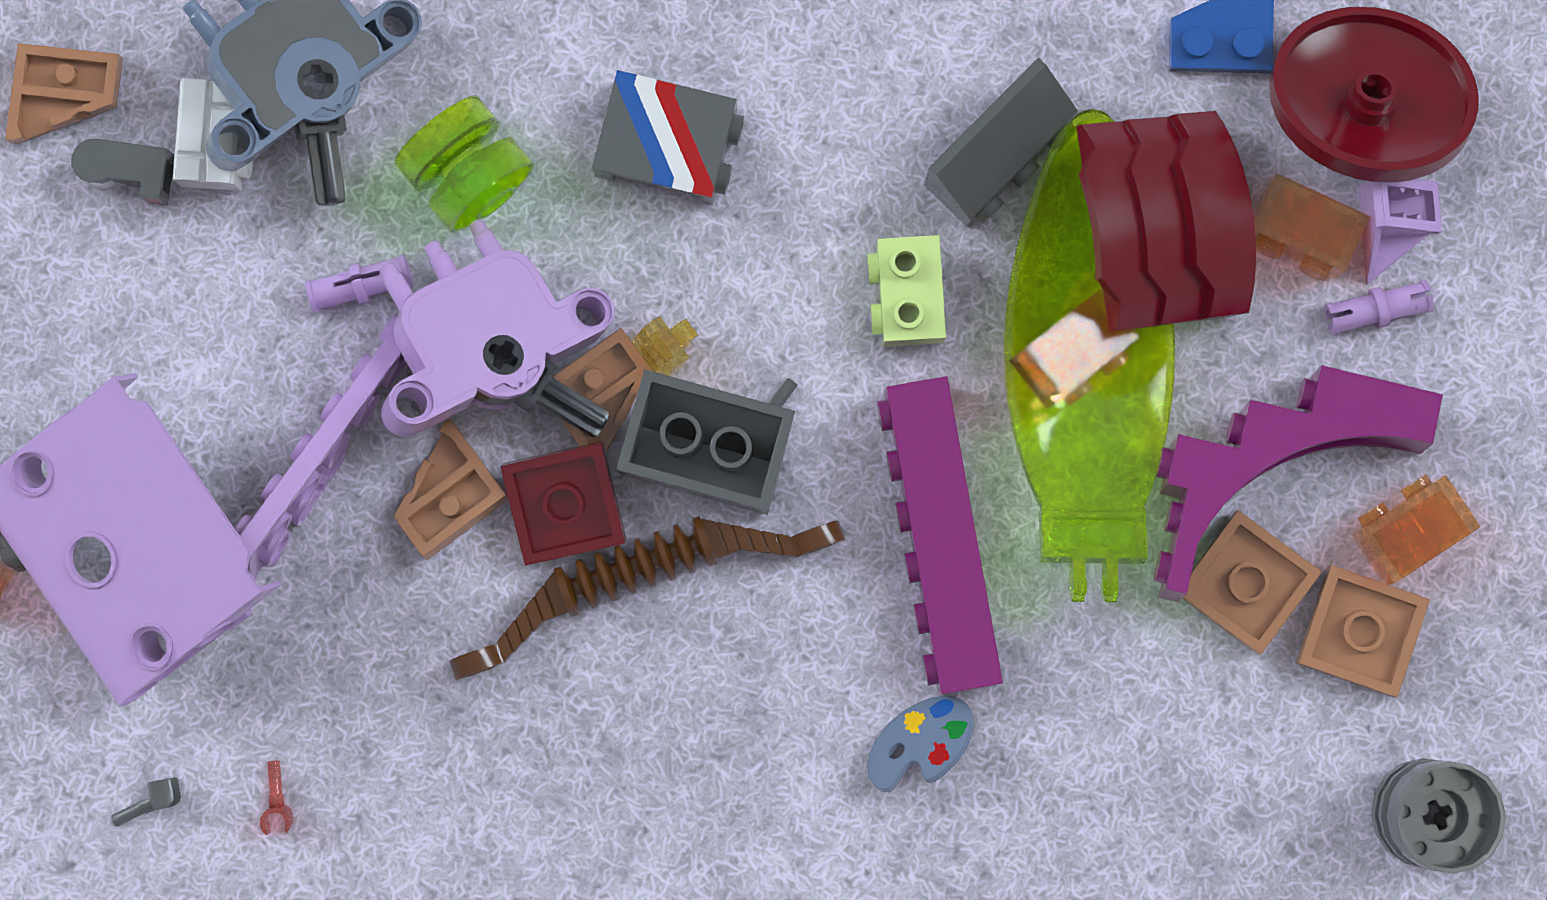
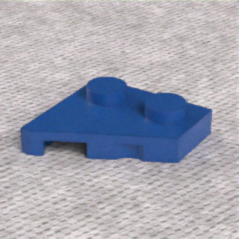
M1209 0L1172 17L1170 20L1169 71L1270 74L1273 70L1274 0Z

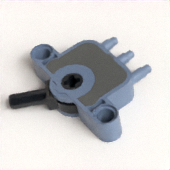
M191 0L183 6V10L190 18V23L209 46L206 56L207 71L212 81L235 109L221 119L209 135L206 149L210 161L216 167L225 171H236L282 140L295 127L296 140L307 139L315 202L319 206H334L345 202L346 195L337 136H342L347 130L345 115L356 102L361 87L360 82L403 52L419 34L422 20L418 8L408 0H388L362 18L349 0H237L245 11L220 28L209 12L203 9L197 0ZM395 16L401 19L406 26L407 34L403 37L389 34L383 25V18ZM309 75H314L316 83L325 84L319 94H315L312 86H304ZM226 132L238 134L245 143V152L240 155L226 153L219 144V136Z

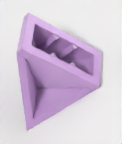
M1419 179L1386 183L1365 181L1358 188L1367 285L1427 235L1442 232L1438 182Z

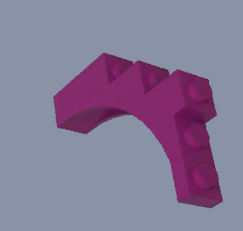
M1321 365L1312 375L1311 379L1304 378L1300 386L1297 408L1303 409L1304 412L1251 399L1241 410L1240 414L1233 412L1226 435V442L1234 444L1233 447L1178 434L1171 443L1170 448H1161L1155 470V477L1163 479L1160 494L1179 498V502L1171 501L1165 521L1164 531L1172 533L1168 552L1160 551L1155 566L1153 581L1161 583L1158 598L1179 602L1187 595L1198 542L1221 508L1239 490L1257 477L1283 463L1304 455L1336 448L1358 446L1384 447L1422 454L1434 443L1443 394Z

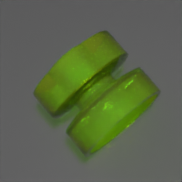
M477 95L469 96L456 102L431 119L408 140L394 161L396 167L416 191H425L440 184L431 196L428 206L451 233L459 232L469 227L475 220L484 219L498 210L514 195L534 169V163L512 137H506L488 145L498 132L500 122Z

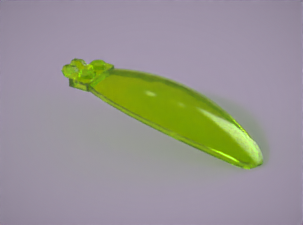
M1088 109L1072 118L1056 138L1045 159L1025 214L1007 290L1003 333L1004 381L1016 447L1030 488L1040 507V563H1070L1069 586L1072 602H1084L1085 595L1087 594L1085 563H1103L1101 575V595L1103 601L1117 603L1119 590L1118 564H1144L1148 558L1146 508L1144 506L1156 478L1169 425L1175 378V324L1109 332L1103 290L1095 279L1094 243L1088 207L1079 178L1082 161L1076 126L1116 121L1101 110Z

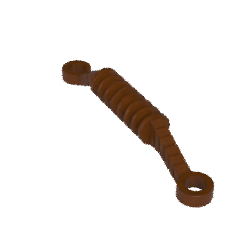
M700 516L692 518L693 535L687 536L682 528L675 524L673 525V542L668 543L661 533L656 531L653 532L654 549L648 550L640 538L634 539V556L629 557L620 545L615 546V563L609 564L601 552L595 553V570L590 571L583 561L578 559L576 560V577L570 578L562 566L554 568V573L545 582V585H542L535 594V597L525 606L526 608L520 612L516 620L511 623L496 644L477 649L449 661L455 680H461L505 664L513 653H516L521 645L529 639L533 632L537 631L543 622L567 613L571 617L578 615L579 597L583 596L594 609L598 607L597 591L603 589L610 600L614 602L617 600L618 583L622 582L632 595L636 594V577L642 575L651 588L655 587L656 570L659 568L672 581L676 579L675 563L681 561L690 574L694 573L695 555L698 554L702 556L709 566L716 565V559L741 550L753 553L787 555L796 558L845 540L839 520L811 528L790 537L752 528L745 529V527L716 523L706 519L701 520Z

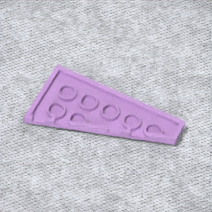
M397 314L391 317L382 330L379 340L383 343L373 356L368 353L364 354L356 364L350 376V379L354 382L343 396L336 393L329 400L320 417L324 422L314 436L306 433L297 443L290 457L294 463L286 474L281 476L277 473L268 482L260 496V500L264 503L252 518L246 514L234 528L250 550L248 571L255 581L256 575L263 564L268 567L271 565L275 566L285 551L284 548L291 537V532L287 530L289 524L292 522L300 526L343 462L348 454L344 451L351 440L352 435L349 432L353 426L363 430L371 419L381 397L376 392L379 386L386 390L390 389L407 362L397 347L393 335L394 322L398 317Z

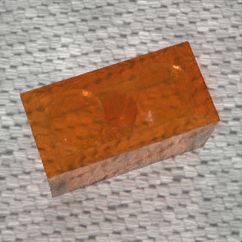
M1276 173L1268 181L1253 214L1256 251L1273 259H1280L1283 254L1301 262L1298 269L1314 279L1327 281L1328 276L1337 279L1346 271L1370 216Z
M1099 289L1010 359L1009 362L1047 409L1061 399L1070 406L1093 388L1087 379L1099 369L1105 376H1108L1126 362L1130 356L1124 349L1139 337L1134 330L1109 332L1103 291Z
M1424 474L1400 490L1405 499L1389 509L1384 502H1381L1357 518L1362 527L1352 532L1351 536L1383 583L1388 585L1395 584L1481 527L1446 475L1431 481L1428 475Z

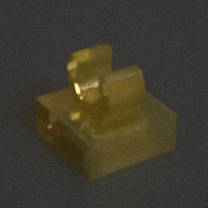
M659 316L643 326L632 343L653 372L672 377L679 372L690 358L684 349L692 344L691 341L698 334L687 318L669 329Z

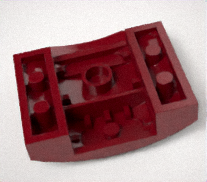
M1217 112L1180 113L1167 117L1128 119L1125 121L1076 126L1082 161L1079 178L1088 207L1094 243L1095 279L1103 290L1109 332L1228 318L1249 313L1256 273V234L1253 207L1238 151Z

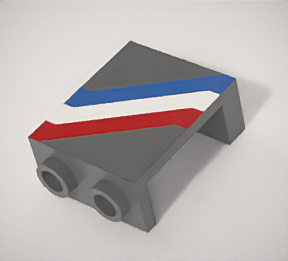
M617 70L592 165L594 176L615 181L616 176L700 196L704 204L713 205L716 193L726 194L732 165L724 163L728 144L738 146L745 116L736 114L737 99Z

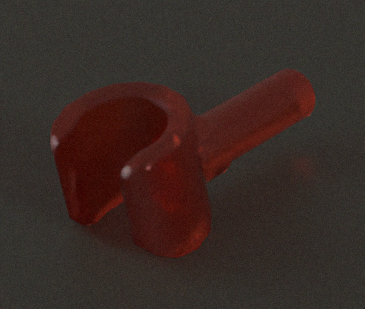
M280 760L268 761L269 807L260 818V828L265 835H269L271 832L269 814L278 813L284 817L285 833H288L294 823V814L291 808L284 804Z

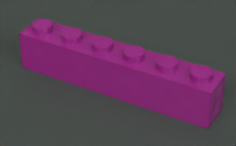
M948 376L887 386L885 389L886 400L877 401L881 429L882 431L892 430L895 450L886 452L891 482L901 480L904 501L895 502L900 533L910 531L913 552L904 553L909 583L919 582L922 603L913 604L918 634L928 633L932 654L922 655L927 685L937 684L939 694H946L1003 684Z

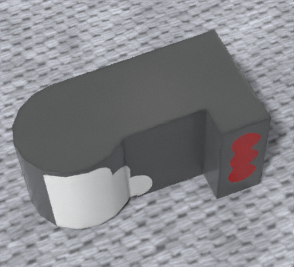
M87 139L74 149L71 157L74 173L89 186L96 189H108L116 184L140 188L139 197L147 203L168 206L173 177L174 154L167 148L103 139Z

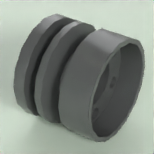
M1426 758L1403 762L1387 773L1374 792L1371 810L1375 834L1388 853L1405 864L1450 874L1473 870L1488 860L1503 838L1506 821L1502 796L1487 775L1471 765ZM1427 804L1438 806L1439 812L1432 816L1434 824L1423 821L1422 816L1429 812Z

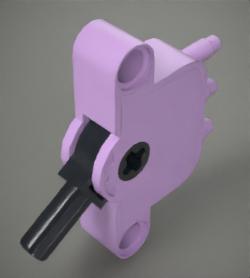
M482 219L472 222L469 229L474 236V242L484 258L457 270L448 252L443 250L441 244L438 241L430 242L425 246V251L430 258L429 263L439 280L417 290L415 293L412 292L403 274L399 273L394 263H387L380 268V274L385 281L384 285L400 311L394 322L393 335L397 347L413 375L401 380L392 388L382 406L381 418L384 426L391 433L401 437L416 435L473 405L493 410H502L517 405L529 412L535 403L590 437H597L601 433L609 418L608 411L556 380L552 375L557 368L554 363L593 344L611 324L614 318V306L612 300L605 292L596 288H585L556 302L531 260L517 251L503 250L492 230L488 229ZM582 308L590 311L595 316L597 325L587 326L577 318L576 309ZM496 355L505 359L501 369L492 365ZM408 398L415 401L419 406L420 416L411 418L403 415L397 408L396 400Z

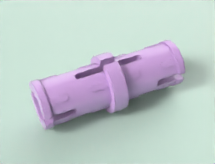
M405 254L363 267L358 262L349 265V271L313 281H305L306 292L314 313H317L320 310L356 300L361 305L370 302V296L388 292L384 285L385 281L380 274V268L390 262L394 263L399 273L403 274L410 287L413 286V279Z
M1422 280L1419 283L1383 291L1381 287L1369 289L1368 295L1335 303H1326L1324 305L1326 318H1333L1332 323L1328 324L1330 333L1337 335L1340 332L1373 324L1377 328L1387 327L1390 325V320L1424 312H1433V295L1426 296L1425 293L1429 292L1431 288L1426 280Z

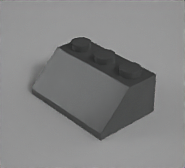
M1039 57L928 168L924 186L967 228L976 219L985 224L1005 203L999 197L1001 193L1012 182L1018 188H1021L1041 167L1035 159L1047 147L1051 148L1054 152L1058 151L1076 132L1070 124L1074 121L1078 110L1047 65Z
M644 369L616 470L620 475L768 515L795 411Z

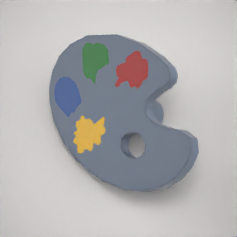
M938 696L916 703L894 718L883 729L869 754L867 770L874 786L881 792H891L897 787L904 773L914 765L921 767L922 776L927 783L936 782L957 764L970 743L974 732V716L969 706L960 698ZM905 747L903 754L899 758L892 759V754L897 748Z

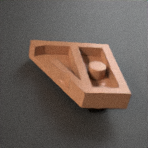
M18 43L5 140L9 143L19 144L117 108L123 58L115 53Z
M622 328L616 330L552 376L608 411V421L597 437L588 436L560 418L579 446L603 441L606 453L637 396L644 369L651 371Z
M450 418L442 424L439 430L441 436L428 461L423 460L415 475L413 489L404 496L394 515L398 524L427 561L508 500L505 491Z

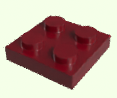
M603 441L505 462L500 466L525 566L626 543L627 538Z

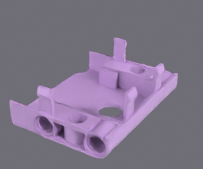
M136 373L112 377L78 406L51 423L0 465V532L119 707L136 701L141 695L149 691L159 681L166 678L225 631L234 629L251 615L252 607L281 586V583L276 581L259 587L248 571L250 554L248 547L148 402L131 399L124 389L139 378ZM42 461L45 463L47 468V479L44 477L41 470ZM84 537H95L101 540L111 554L110 571L99 582H90L83 579L73 564L75 546ZM159 633L166 642V652L159 645Z

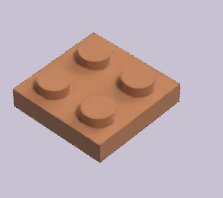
M1237 510L1192 569L1187 595L1182 599L1255 654L1261 655L1322 571L1241 511Z
M1330 565L1327 567L1296 664L1384 695L1398 698L1430 599Z

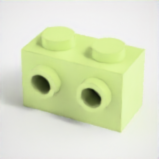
M940 235L877 239V253H867L869 284H879L880 304H870L872 335L882 334L883 347L944 343L946 327Z

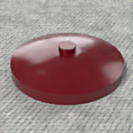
M1364 6L1345 7L1326 11L1306 20L1296 27L1283 42L1270 77L1269 87L1272 108L1276 119L1288 138L1317 163L1342 175L1365 181L1383 183L1410 181L1427 176L1443 168L1460 153L1466 144L1478 114L1479 95L1476 80L1470 66L1459 50L1446 37L1429 25L1403 13L1388 9Z

